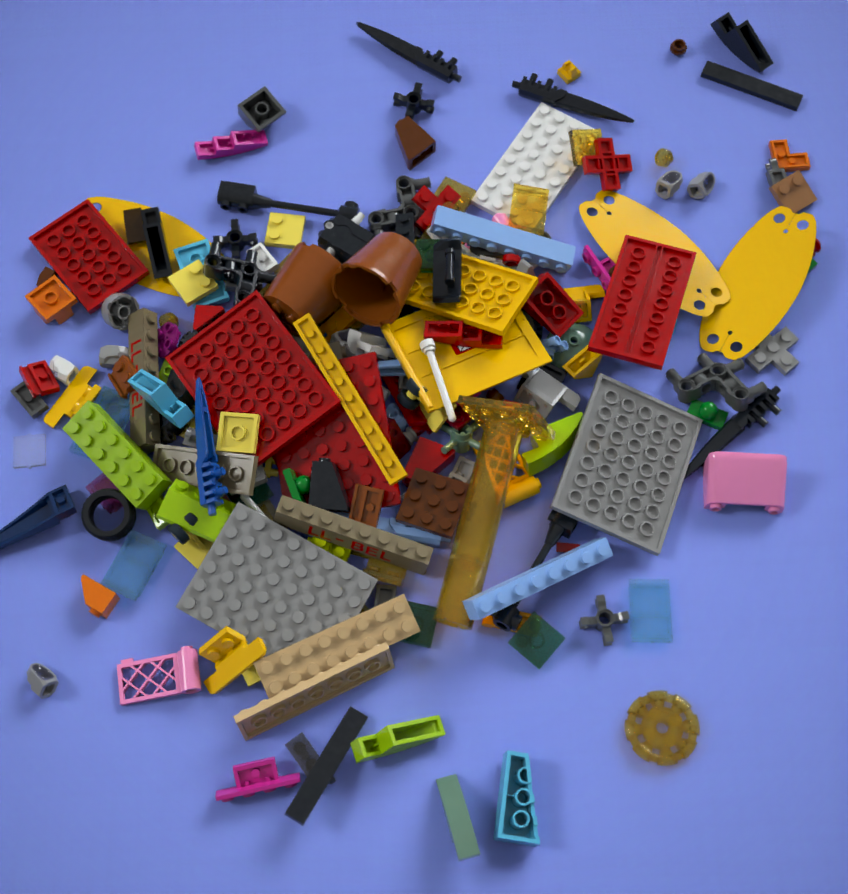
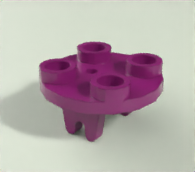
M167 322L158 329V357L164 359L178 348L176 346L181 332L176 324Z

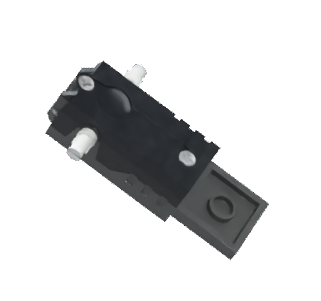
M359 212L351 220L338 214L336 217L324 222V230L319 231L317 241L319 247L329 252L343 264L372 240L375 235L359 226L363 218H365L362 212Z

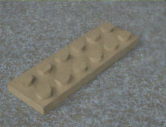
M155 444L153 462L165 473L172 483L177 478L198 488L196 472L197 449ZM215 451L218 456L217 464L220 465V468L224 467L226 470V474L218 479V482L222 483V487L226 486L228 493L253 496L259 456Z

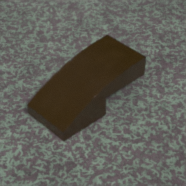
M141 208L123 210L128 244L146 242L142 227L144 224L140 212Z

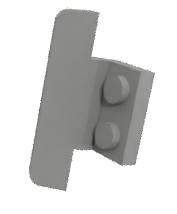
M539 367L521 375L526 378V381L513 399L514 402L523 403V409L539 414V420L542 422L547 419L558 401L574 412L581 400L578 394Z

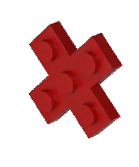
M596 138L594 140L596 155L581 158L584 175L599 174L602 191H618L621 189L619 174L633 171L630 154L615 155L612 138Z
M423 185L411 199L425 211L415 222V226L428 236L426 231L431 226L433 213L437 205L452 208L461 196L447 185L437 197Z

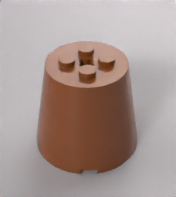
M394 232L379 233L334 272L331 280L333 294L336 299L339 298L344 305L343 309L356 320L375 327H382L388 323L392 324L399 317L422 268L421 255L415 245L404 236Z
M300 242L293 248L263 296V299L288 332L298 337L301 336L293 322L310 313L318 325L342 305L339 298H335L331 286L332 276L342 264L321 247L314 244L307 246L305 242Z

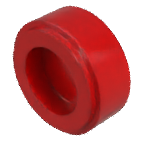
M504 254L502 263L509 267H517L521 257L516 254Z

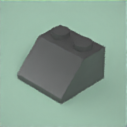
M265 86L237 105L238 115L248 127L257 132L262 131L286 114L285 109Z

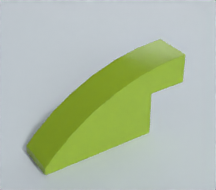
M582 411L530 431L531 445L534 449L522 453L523 466L529 476H533L550 467L572 448L583 418Z
M436 715L387 725L376 734L358 737L350 744L356 763L413 748L446 735L440 716Z

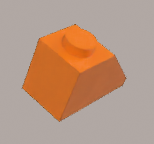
M83 574L81 582L85 604L90 609L89 613L97 618L102 616L107 619L120 598L112 590Z

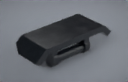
M440 239L433 245V303L460 302L462 286L461 239Z

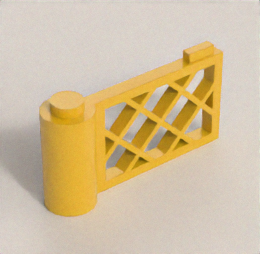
M503 430L478 441L490 447L488 455L472 447L503 508L512 506L540 493L542 488L541 482L538 478L529 476L526 472L522 458L513 444L516 440L511 432L507 433L506 430ZM504 437L507 443L505 447L495 444L496 440ZM493 448L503 451L501 458L491 456ZM506 452L514 454V462L504 460ZM489 460L499 463L496 470L488 468L487 463ZM501 464L512 466L509 474L499 471ZM514 468L522 469L524 475L520 477L512 475ZM497 475L506 477V483L498 486L495 481Z

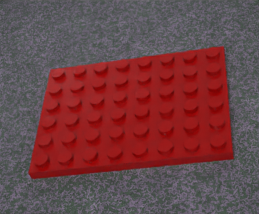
M257 290L165 357L194 400L196 380L200 377L207 400L211 424L217 432L221 412L260 415L256 455L245 454L259 456L257 467L341 405V400Z
M370 352L338 359L392 448L377 353ZM314 364V366L316 367V369L319 371V373H320V374L323 376V378L326 380V378H325V376L323 375L322 371L320 370L319 366H318L317 364ZM342 404L276 453L281 492L284 496L292 498L283 475V470L290 468L295 471L297 478L302 475L311 478L312 461H319V458H329L331 462L337 464L350 504H352L356 484L385 490L381 508L402 504L398 483L393 486L389 484ZM309 493L304 494L305 500L309 504Z

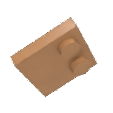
M799 170L769 188L778 205L790 208L793 213H797L817 200Z

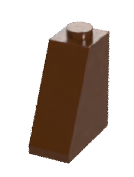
M409 116L400 119L396 123L395 136L406 166L411 170L436 151V141Z

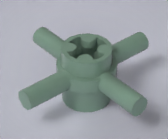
M476 420L470 426L466 424L459 431L444 423L440 430L450 435V441L441 448V452L446 454L450 450L455 449L457 453H466L470 450L471 446L484 453L487 446L473 439V432L482 426L481 421Z

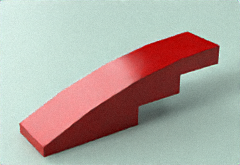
M425 321L424 339L432 338L435 342L462 347L502 349L503 336L471 325H464L463 321Z

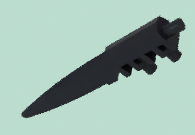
M361 22L356 23L359 28L376 41L427 73L448 84L453 80L461 81L462 76L457 74L458 71L455 64L458 60L455 57H452L446 63L444 58H442L443 52L441 50H438L434 55H431L428 50L424 54L422 48L416 47L394 35Z
M532 73L529 80L524 76L521 83L517 81L512 83L513 88L519 89V96L542 102L552 107L558 106L604 119L628 123L634 122L632 118L604 105L568 93L563 89L557 90V86L551 88L554 82L551 78H548L546 84L542 85V81L538 80L536 83L538 75Z
M778 386L772 389L767 388V393L755 398L745 411L737 412L727 421L688 465L684 479L703 466L709 453L724 449L745 430V426L750 429L757 422L764 428L769 423L763 418L768 410L777 416L782 411L776 406L780 399L777 394L781 389Z

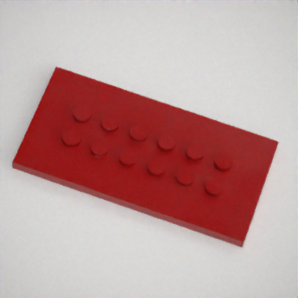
M625 235L587 351L662 370L697 252Z

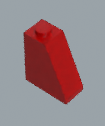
M420 436L405 467V471L409 476L402 479V483L406 487L409 486L416 468L439 474L454 461L456 450L452 449L448 453L443 454L441 448L444 445Z

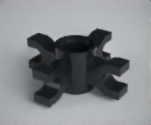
M416 82L414 90L409 92L407 96L397 92L394 93L393 106H405L407 110L405 117L409 116L413 120L414 115L420 113L421 110L433 114L435 100H423L421 97L422 83Z
M231 219V230L227 233V236H213V242L221 243L222 248L229 247L232 251V258L241 260L240 252L245 246L253 247L258 244V238L256 233L242 235L238 219Z

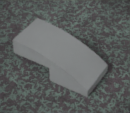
M459 456L448 477L469 483L477 463Z

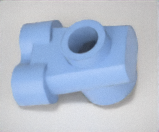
M557 335L542 340V344L552 360L554 359V353L563 352L569 348L567 341H561Z
M395 403L389 404L386 409L387 417L395 419L401 431H404L407 427V421L400 413V408Z

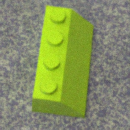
M176 478L168 489L156 518L169 524L176 523L183 530L214 543L236 504L221 497L220 499L223 500L224 504L216 507L217 515L209 516L208 508L200 505L199 489ZM190 512L198 519L194 526H191L184 519V516Z

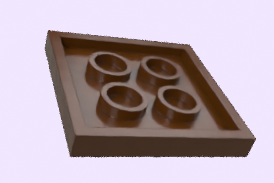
M416 468L396 516V522L452 540L472 484Z

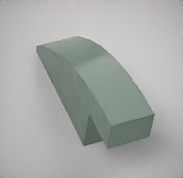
M454 774L436 779L458 861L480 856L478 843L457 775Z

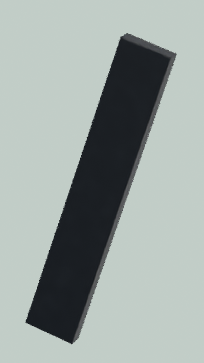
M708 60L701 73L703 78L797 111L803 97L802 94Z
M350 706L286 810L285 816L302 826L305 824L350 749V743L356 739L368 716Z

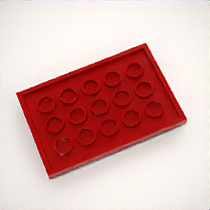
M86 199L29 237L33 246L90 315L102 307V303L108 296L114 293H123L150 274L145 265L89 199Z

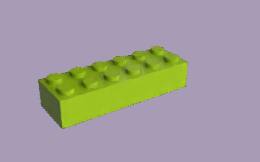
M88 400L62 428L136 508L147 510L172 484V481L99 404Z

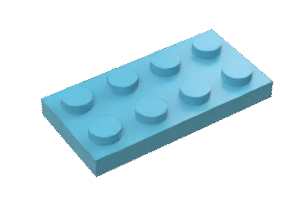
M208 239L173 249L180 270L198 259L204 266V259L209 254L211 248ZM215 280L219 289L194 303V310L196 305L216 306L230 301L229 295L225 291L223 280Z

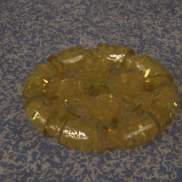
M664 690L647 692V695L642 698L639 696L630 705L627 711L628 718L624 723L627 741L631 742L633 751L643 760L655 762L660 766L678 764L679 760L688 758L698 744L696 739L700 735L699 720L697 714L694 715L692 712V706L681 696L668 694ZM665 701L672 703L671 709L663 707ZM651 703L653 708L648 711L646 705ZM681 713H684V715H685L686 718H687V719H686L685 721H683V722H682V718H681V716H680ZM636 717L642 718L641 725L635 722ZM664 723L667 726V732L664 734L659 733L656 725ZM683 732L689 734L688 739L681 738ZM641 734L646 740L643 743H640L637 738ZM674 745L676 746V748H677V750H678V751L675 752V753H673V752L670 750V748L673 747ZM652 748L660 750L659 755L652 753Z

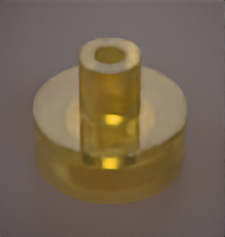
M661 148L656 152L655 163L658 166L667 167L673 161V155L670 150Z
M167 312L159 318L160 327L167 322L174 323L178 327V318L173 313Z

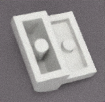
M349 329L347 343L354 355L376 352L377 359L380 361L382 359L388 360V357L396 359L392 349L386 347L387 340L385 338Z

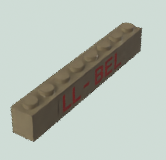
M143 307L128 315L129 359L137 371L143 369L159 379L157 313ZM134 389L132 393L129 392L130 438L147 455L154 451L155 444H161L160 413Z
M284 495L281 496L273 519L274 522L281 526L424 575L434 549Z

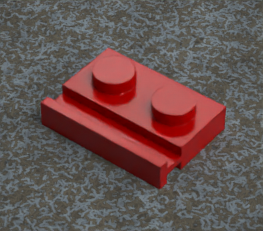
M45 360L27 364L26 367L19 366V373L33 398H36L38 395L45 396L60 392V386Z

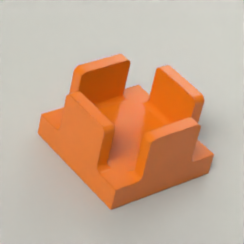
M55 275L25 295L26 300L32 305L37 315L45 324L50 323L54 319L59 325L74 315L71 307L78 302L76 297Z

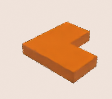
M787 139L769 141L771 158L777 159L779 169L784 168L785 172L810 170L811 165L807 152L790 154Z

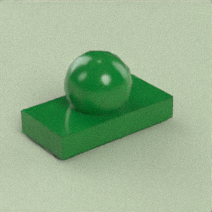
M694 400L687 413L703 419V424L717 430L724 425L728 416V412L718 409L717 405L710 401Z
M290 468L283 470V475L292 498L307 503L304 494L310 493L311 478L306 475L297 478L294 470Z

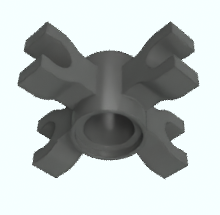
M596 595L597 615L594 617H581L579 621L580 630L595 627L598 631L602 632L604 646H610L614 642L611 632L612 624L628 623L630 619L629 613L624 611L613 614L611 610L606 608L605 595ZM606 617L609 620V623L603 624L600 622L599 618Z

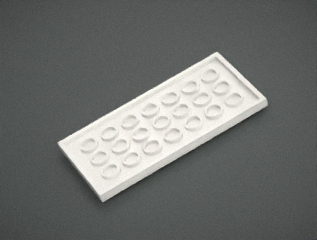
M541 102L471 198L470 204L493 216L497 213H505L517 229L533 233L582 163L581 158L587 156L594 146V140L600 137L601 132Z

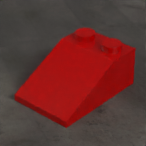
M545 272L538 276L539 283L522 308L554 336L561 337L584 312L548 272Z

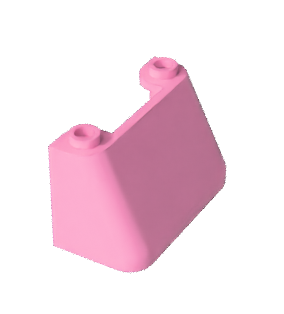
M724 451L709 453L703 464L704 509L717 512L721 511V508H724L726 504L764 506V510L769 514L776 515L782 513L785 504L787 457L781 454Z

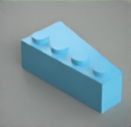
M507 750L503 754L493 840L536 847L540 845V838L537 830L538 822L535 814V799L532 791V776L528 753Z

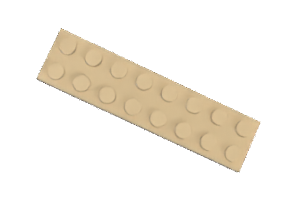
M401 594L253 662L270 699L280 691L288 690L301 681L309 680L315 677L317 673L325 672L338 663L348 661L356 654L364 653L377 644L386 642L390 646L420 632V629L405 595Z
M386 642L377 644L364 653L356 654L348 661L338 663L325 672L317 673L315 677L309 680L301 681L288 690L280 691L270 699L262 700L249 709L241 710L233 717L245 741L395 668L390 649Z

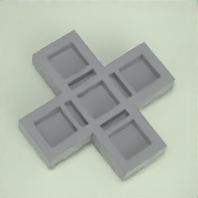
M785 326L773 337L768 334L755 347L757 350L749 355L745 362L758 374L768 365L772 364L785 376L799 364V361L787 351L798 342L799 338Z

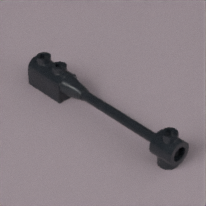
M222 180L217 195V203L223 210H230L232 206L238 207L237 210L242 213H247L248 209L274 207L333 217L341 214L351 220L360 212L358 204L354 201H346L338 210L275 201L257 194L255 185Z
M552 510L547 519L551 522L549 523L545 544L530 569L543 563L550 549L561 536L569 539L579 521ZM520 601L491 614L494 617L493 623L504 631L509 632L511 629L516 631L523 618L520 616V611L517 608Z

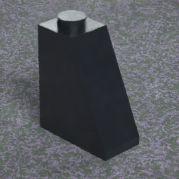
M319 458V461H312L309 504L327 511L350 512L351 504L337 464L331 462L329 458Z

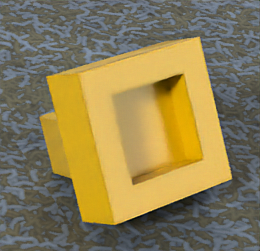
M568 60L563 63L562 67L557 69V74L568 85L581 76V71Z

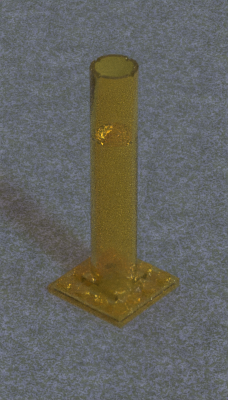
M459 395L457 403L483 429V434L433 620L451 627L472 630L474 620L469 619L462 601L481 593L483 590L522 438H529V436H535L536 439L541 441H547V439L554 440L556 432L533 405Z

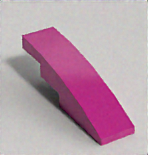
M255 130L231 131L230 136H213L212 141L195 142L194 148L197 159L204 160L249 152L268 146V141L264 130L260 132Z

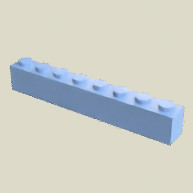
M437 205L433 213L429 231L440 237L460 238L461 242L468 243L473 247L487 249L489 252L516 254L521 257V260L525 259L527 262L538 264L543 268L554 269L559 273H567L573 266L576 246L441 205Z
M606 537L593 539L462 601L470 620L483 619L613 556L612 550Z

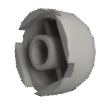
M125 293L111 294L104 300L101 307L105 323L118 330H127L128 315L139 310L137 300Z

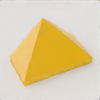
M587 345L565 363L562 368L574 379L589 378L593 376L603 355L587 351Z

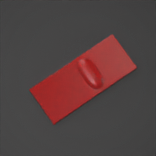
M557 542L556 552L566 553L580 546V544Z

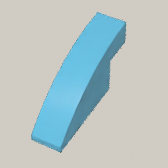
M140 369L127 380L152 407L181 429L195 416L186 404L176 398L165 382L145 370Z

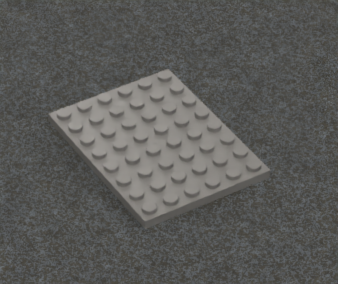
M600 373L597 376L550 508L658 556L665 540L703 419Z
M238 502L177 603L176 608L218 632L225 626L230 627L244 635L248 645L257 637L263 639L266 647L265 656H268L360 614L378 580Z

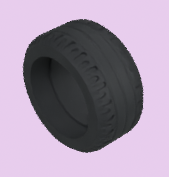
M104 488L92 493L84 502L81 511L82 523L85 529L92 536L103 541H116L125 537L132 530L136 521L135 506L121 491L112 488ZM107 499L120 501L124 507L122 523L111 531L100 530L94 522L96 507Z

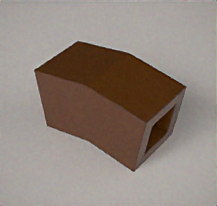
M45 267L39 275L37 287L53 275L58 277L56 272Z

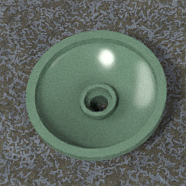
M574 323L560 337L561 341H567L569 345L568 350L554 353V359L550 363L564 370L562 366L589 344L593 331L583 324ZM550 332L546 339L553 337L554 335Z

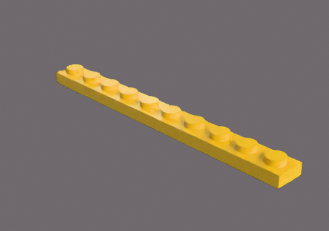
M307 313L293 322V325L329 385L341 400L343 408L389 484L393 486L409 476L311 314Z

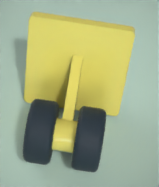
M410 378L406 383L407 389H402L399 392L397 400L408 410H415L419 405L428 421V426L433 432L437 433L448 419L445 407L432 413H427L419 398L420 388ZM456 403L452 404L453 409L457 407Z
M191 512L184 516V519L191 526H194L198 521L197 517ZM176 523L170 524L167 529L178 541L174 545L175 549L198 570L213 542L183 530Z

